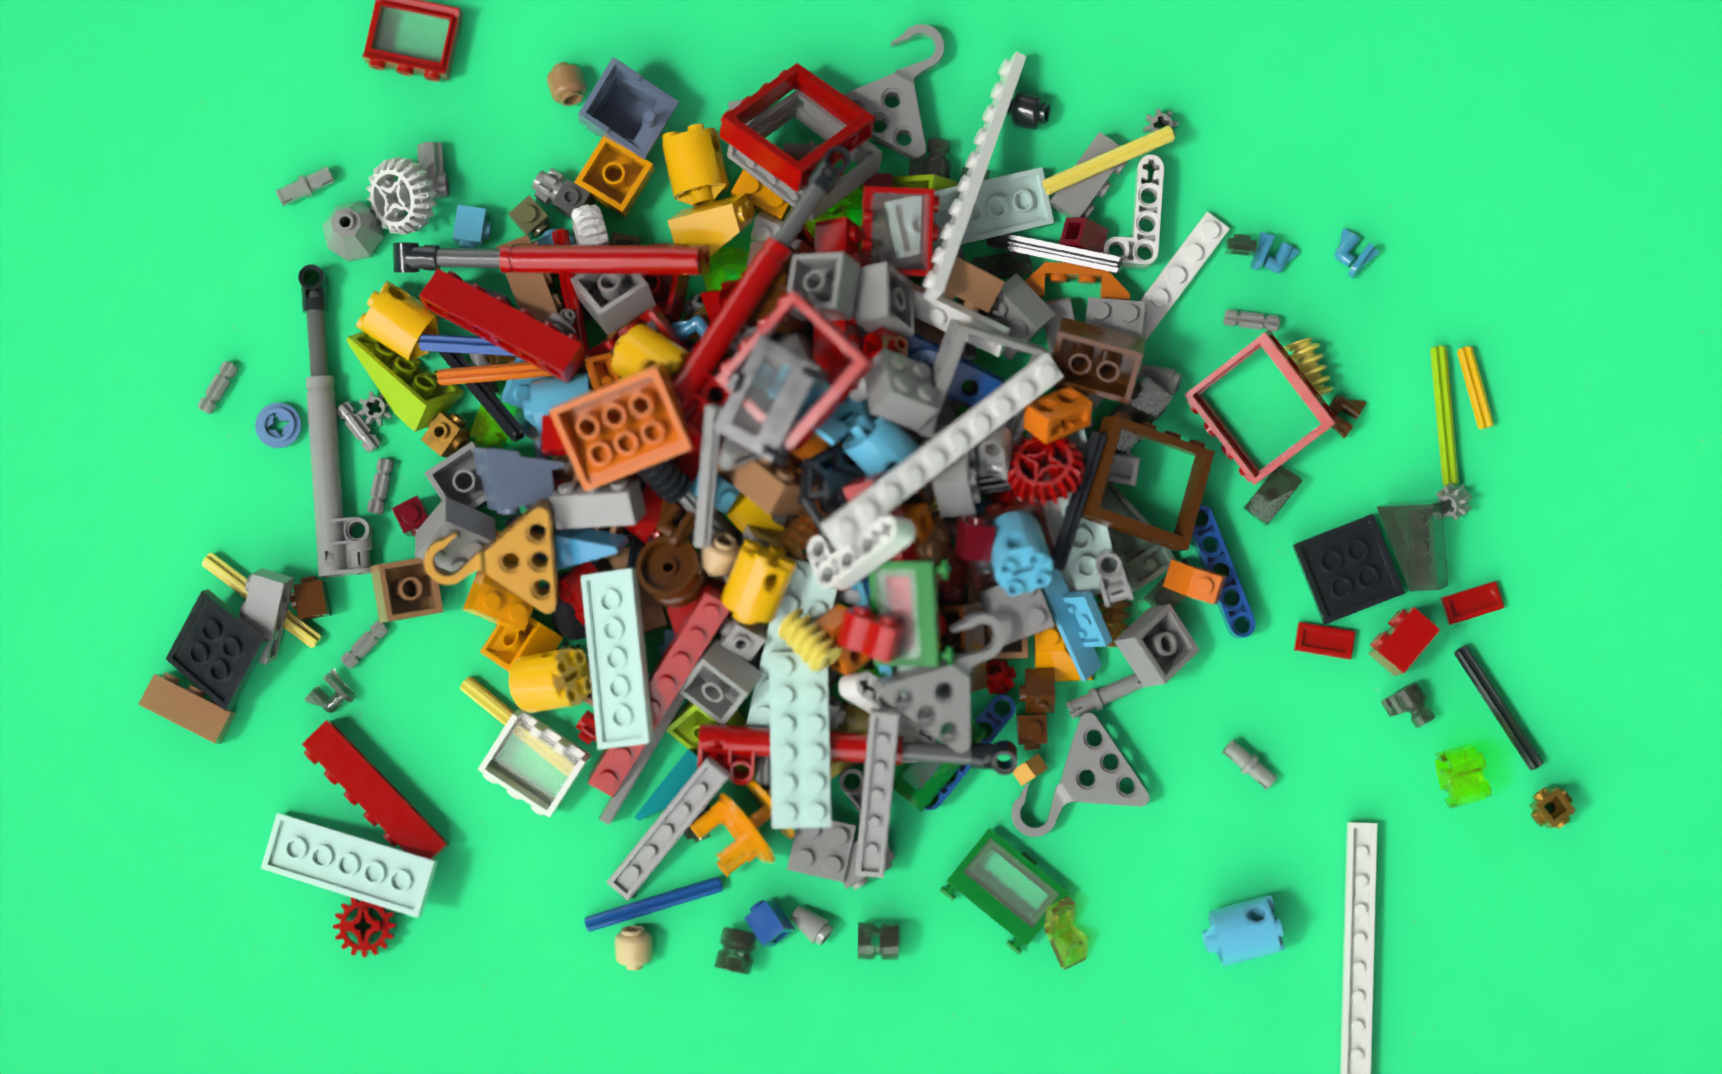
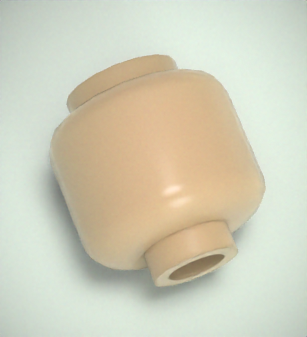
M720 532L712 535L709 548H701L699 553L700 564L708 575L718 577L731 573L740 552L736 540L731 535Z
M626 926L615 936L616 961L626 966L627 970H640L644 964L650 962L653 958L652 936L644 930V927Z

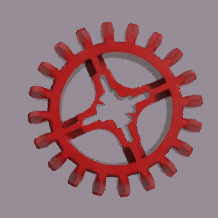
M1033 435L1031 440L1023 438L1021 441L1022 446L1014 444V453H1011L1013 461H1010L1007 473L1008 484H1010L1014 494H1019L1022 501L1029 498L1032 505L1037 501H1041V504L1045 507L1047 501L1052 500L1057 505L1058 498L1062 497L1067 500L1069 497L1068 492L1076 493L1077 485L1082 484V474L1085 472L1084 464H1082V454L1078 451L1075 443H1070L1068 437L1059 438L1045 444ZM1056 457L1063 460L1067 465L1061 464V461L1056 460ZM1023 472L1029 473V476L1033 477L1034 480L1027 478Z

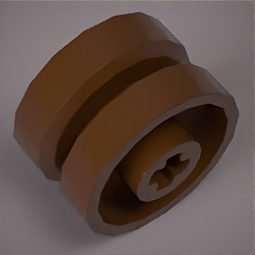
M666 535L659 536L648 542L640 551L636 562L637 577L652 599L660 605L669 608L685 607L696 601L702 593L708 580L707 573L701 567L699 554L691 543L685 541L679 549H676L670 544L671 538Z

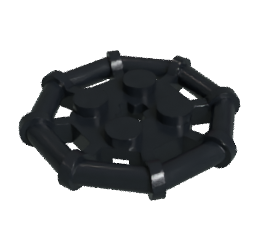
M829 443L826 449L811 458H805L801 463L802 478L800 495L797 496V500L809 514L818 529L817 533L821 537L827 536L820 526L825 521L822 513L828 515V519L845 506L848 501L842 494L843 487L857 478L866 476V473L838 443L833 445ZM828 460H832V469L827 471L821 466ZM844 460L856 464V467L845 464ZM814 475L819 479L818 492H812ZM814 501H819V508Z

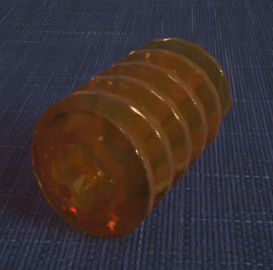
M815 501V504L819 508V501ZM801 512L798 516L799 520H792L790 527L782 529V535H776L782 547L800 560L805 559L802 550L805 549L807 551L809 540L814 536H819L817 533L818 529L807 512ZM822 513V515L824 516V518H825V520H826L827 517H828V515H825L824 513Z
M1102 593L1097 594V598L1104 601ZM1124 599L1111 603V606L1107 608L1105 603L1097 604L1099 611L1104 613L1101 615L1112 638V641L1104 647L1118 648L1114 641L1122 634V631L1130 626L1124 623L1123 619L1131 618L1132 614L1124 611V608L1132 606V602Z

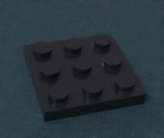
M1373 514L1292 545L1323 625L1405 594Z
M207 589L201 591L166 660L226 711L234 707L269 640Z

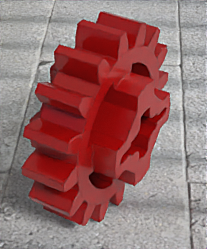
M351 897L352 905L342 903L341 907L344 913H335V917L340 919V923L333 925L334 929H340V934L335 936V939H343L345 942L341 948L344 950L351 947L352 956H355L359 950L363 958L368 957L369 950L374 955H378V947L381 946L387 949L389 945L385 940L387 938H395V935L390 932V928L397 927V923L390 922V918L395 913H387V908L363 900L359 902L358 899ZM359 907L358 915L352 921H347L352 911ZM371 908L375 909L383 920H378L372 914ZM364 918H366V923H371L372 926L371 929L366 930V934H364V929L358 926L359 923L364 922ZM377 931H383L381 937L371 944L372 936ZM348 932H352L358 937V943L350 938Z

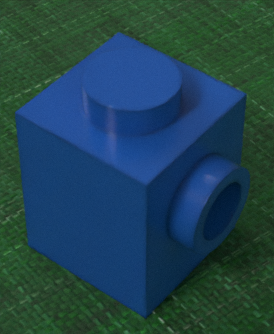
M761 900L750 908L751 913L744 918L763 946L774 947L795 930L777 901Z

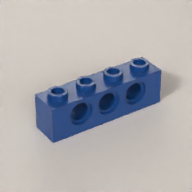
M915 332L914 336L905 337L908 342V358L917 351L929 349L936 353L939 352L940 345ZM960 356L945 397L952 401H956L958 398L966 402V407L971 409L1004 384L1005 379ZM934 363L928 366L930 367V371H932ZM966 380H974L977 382L978 388L974 392H966L962 388V384Z

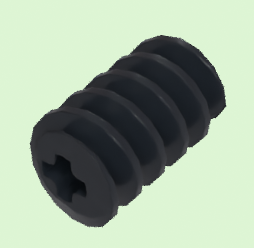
M672 457L637 471V474L656 493V496L660 499H665L670 504L684 498L691 488L689 476L684 473L683 469L678 466Z

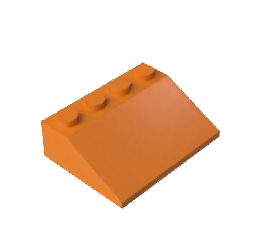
M663 361L561 402L549 410L584 491L692 449L676 392Z

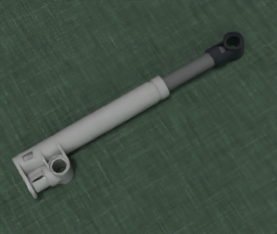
M309 264L300 270L298 279L301 284L302 311L306 313L310 377L306 378V389L308 390L307 408L318 576L371 574L370 550L373 549V528L369 522L362 518H343L335 391H333L335 384L334 376H329L325 312H328V278L320 267ZM311 273H319V282L313 286L307 285L308 276ZM356 524H363L365 526V534L361 538H354L352 536L353 527Z

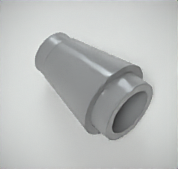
M1146 364L1141 366L1138 374V380L1143 381V383L1166 396L1168 394H1176L1182 378V374L1177 373L1176 369Z
M801 906L790 917V920L794 922L812 944L816 942L820 946L823 945L834 929L829 924L830 920Z

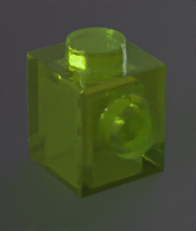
M480 404L470 436L476 439L475 444L481 447L492 448V445L500 447L501 442H506L508 436Z

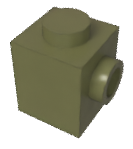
M530 195L508 213L511 220L530 239L541 236L549 228L548 224L551 223L548 215Z

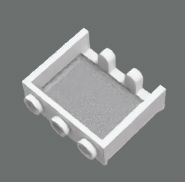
M519 708L512 714L478 770L483 773V777L494 784H500L507 789V793L518 800H524L531 805V809L534 812L550 818L558 809V806L592 755L528 712Z

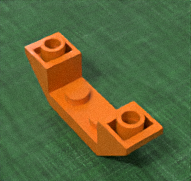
M1045 262L1025 280V283L1042 300L1044 298L1045 278H1050V282L1066 283L1067 279H1078L1080 284H1095V280H1100L1099 298L1130 300V293L1109 271L1070 263Z

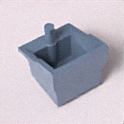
M613 57L578 113L579 122L585 125L589 131L600 137L604 136L645 160L678 106L679 101Z
M542 439L534 440L537 459L520 457L517 451L482 447L473 448L476 472L482 479L488 509L496 510L497 514L502 513V515L517 513L521 506L529 509L540 499L550 501L549 496L554 493L552 470L565 468V462L551 461L548 459V456H543Z

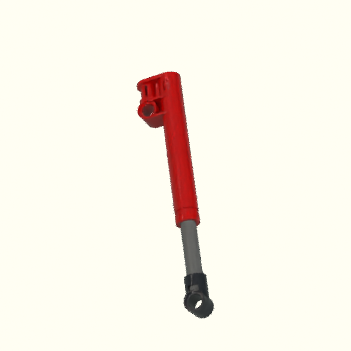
M833 146L823 154V157L807 179L809 185L773 238L767 237L762 245V249H759L672 380L686 429L702 439L705 406L715 404L708 398L709 390L712 387H718L722 390L723 399L717 404L722 409L730 395V392L712 376V373L783 268V263L787 262L792 254L789 248L825 194H830L844 171L849 167L851 155L845 147ZM831 153H839L843 157L842 167L836 168L830 164L829 156ZM703 414V416H702V418L700 419V421L698 422V424L695 425L696 422L698 421V419L700 418V416Z
M401 242L393 243L394 272L398 273L420 272V269L436 271L441 267L500 268L502 273L704 275L708 273L710 267V250L708 245L684 247L668 243L645 246L517 244L515 246L514 244H503L500 249H442L439 245L419 246V243Z
M700 724L697 770L706 758L710 756L732 774L728 780L737 785L748 784L753 779L756 756L771 757L770 728ZM829 732V760L866 763L868 734ZM903 736L897 737L895 765L902 766V761L970 765V769L994 770L1000 775L1013 773L1018 765L1017 748L1015 744L1008 740H1001L995 744L972 742V745L966 752L959 753L947 744L903 742ZM1002 754H1007L1011 756V759L1008 761H1001L997 757ZM738 764L746 765L749 769L746 771H740L735 766Z

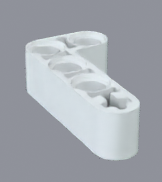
M1146 155L1143 157L1136 170L1132 238L1112 237L1106 242L1102 252L1109 254L1108 248L1113 245L1121 247L1123 250L1122 267L1148 268L1152 266L1158 255L1164 164L1156 155ZM1147 164H1151L1152 169L1156 170L1152 175L1151 183H1146L1148 179V171L1145 170ZM1148 191L1154 194L1156 201L1152 204L1144 203L1141 199L1143 192ZM1144 219L1152 222L1154 229L1150 232H1144L1140 229L1139 222ZM1142 247L1148 248L1151 251L1152 257L1149 260H1142L1138 257L1137 250Z
M884 516L841 549H836L828 537H812L807 545V554L818 584L828 588L849 589L908 546L915 537V526L908 519Z
M861 672L841 677L839 681L841 696L869 713L871 708L898 710L875 691L874 684L878 679L875 675L869 672ZM898 693L896 701H903L907 694ZM927 706L923 707L919 712V718L926 717L930 712V708ZM900 711L898 736L904 737L903 742L935 744L937 737ZM902 761V763L917 762V761Z

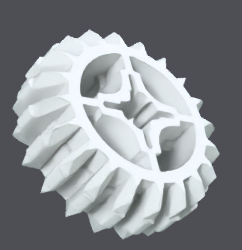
M396 157L383 161L373 169L374 174L368 177L371 184L366 187L370 192L367 200L372 203L370 210L376 213L375 218L378 221H382V228L389 229L390 233L406 235L423 229V226L430 223L429 218L435 215L431 208L437 205L432 196L437 192L432 191L431 184L434 181L427 179L428 171L421 170V163H414L413 159ZM405 210L408 212L407 216L404 215Z
M588 204L573 209L571 218L576 245H609L607 230L600 208L597 205L589 206Z

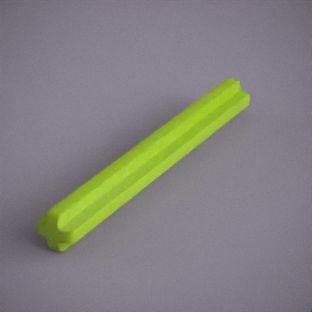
M1434 346L1430 349L1442 483L1444 486L1450 483L1456 486L1459 484L1447 348L1445 346Z

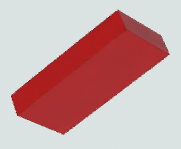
M1496 581L1440 598L1448 625L1505 608Z
M1298 622L1293 651L1351 660L1356 631Z

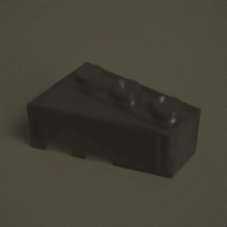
M1147 376L1138 378L1135 381L1129 404L1118 402L1108 417L1116 416V413H1123L1131 416L1132 422L1152 424L1154 420L1157 421L1161 417L1173 396ZM1121 430L1115 454L1131 456L1132 452L1130 449L1136 442L1140 443L1144 438Z
M1442 501L1387 503L1377 506L1409 590L1431 591L1448 587Z

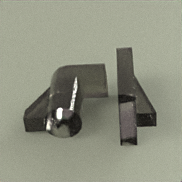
M332 668L322 678L336 692L329 697L317 685L304 700L321 706L328 713H333L344 702V699L348 702H353L356 699V695L341 680L335 668Z

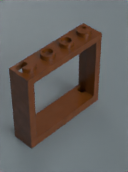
M1116 413V416L1103 417L1100 433L1107 435L1108 439L1082 518L1174 551H1188L1215 452L1206 449V444L1196 440H1189L1187 442L1182 440L1181 435L1176 432L1165 431L1163 433L1157 431V426L1154 424L1132 422V417L1123 413ZM1121 430L1195 456L1174 533L1100 508Z

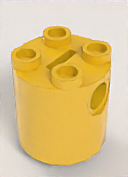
M700 123L688 126V131L683 133L674 131L663 134L662 147L674 199L692 206H698L714 202L721 192L728 189V177L718 133L715 128H705L704 124Z
M389 281L383 285L380 292H373L367 302V305L370 307L368 312L364 313L356 324L357 328L410 362L431 352L420 350L419 338L422 334L441 335L438 330L441 316L426 309L421 301Z
M639 324L630 329L626 334H623L616 342L614 347L615 353L612 358V370L618 376L625 377L663 361L672 382L690 355V352L645 324Z
M745 539L720 598L721 602L734 612L733 617L736 620L750 625L756 622L768 623L774 621L797 565L794 560L785 556L787 551L784 548L773 544L768 548L761 546L760 543L752 539Z
M566 648L519 657L513 663L509 672V687L515 703L522 710L529 713L581 704L588 694L592 693L591 675L585 653L581 649Z

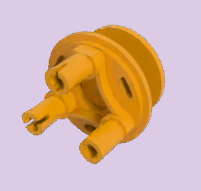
M751 780L746 785L760 806V809L747 818L726 794L720 793L717 803L690 825V828L699 839L719 824H724L735 841L716 854L718 859H720L716 864L726 877L730 876L733 871L746 861L751 862L756 857L763 863L768 862L772 864L775 862L772 851L757 831L769 819L772 821L771 788L763 790L754 780ZM792 828L779 829L789 839L795 836Z

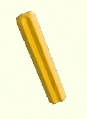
M1466 346L1457 350V355L1477 426L1479 429L1492 427L1494 421L1473 347Z

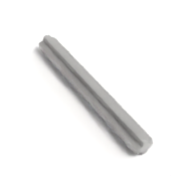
M708 404L704 410L693 543L694 546L699 548H709L711 546L720 433L714 430L713 427L722 411V407L717 404Z

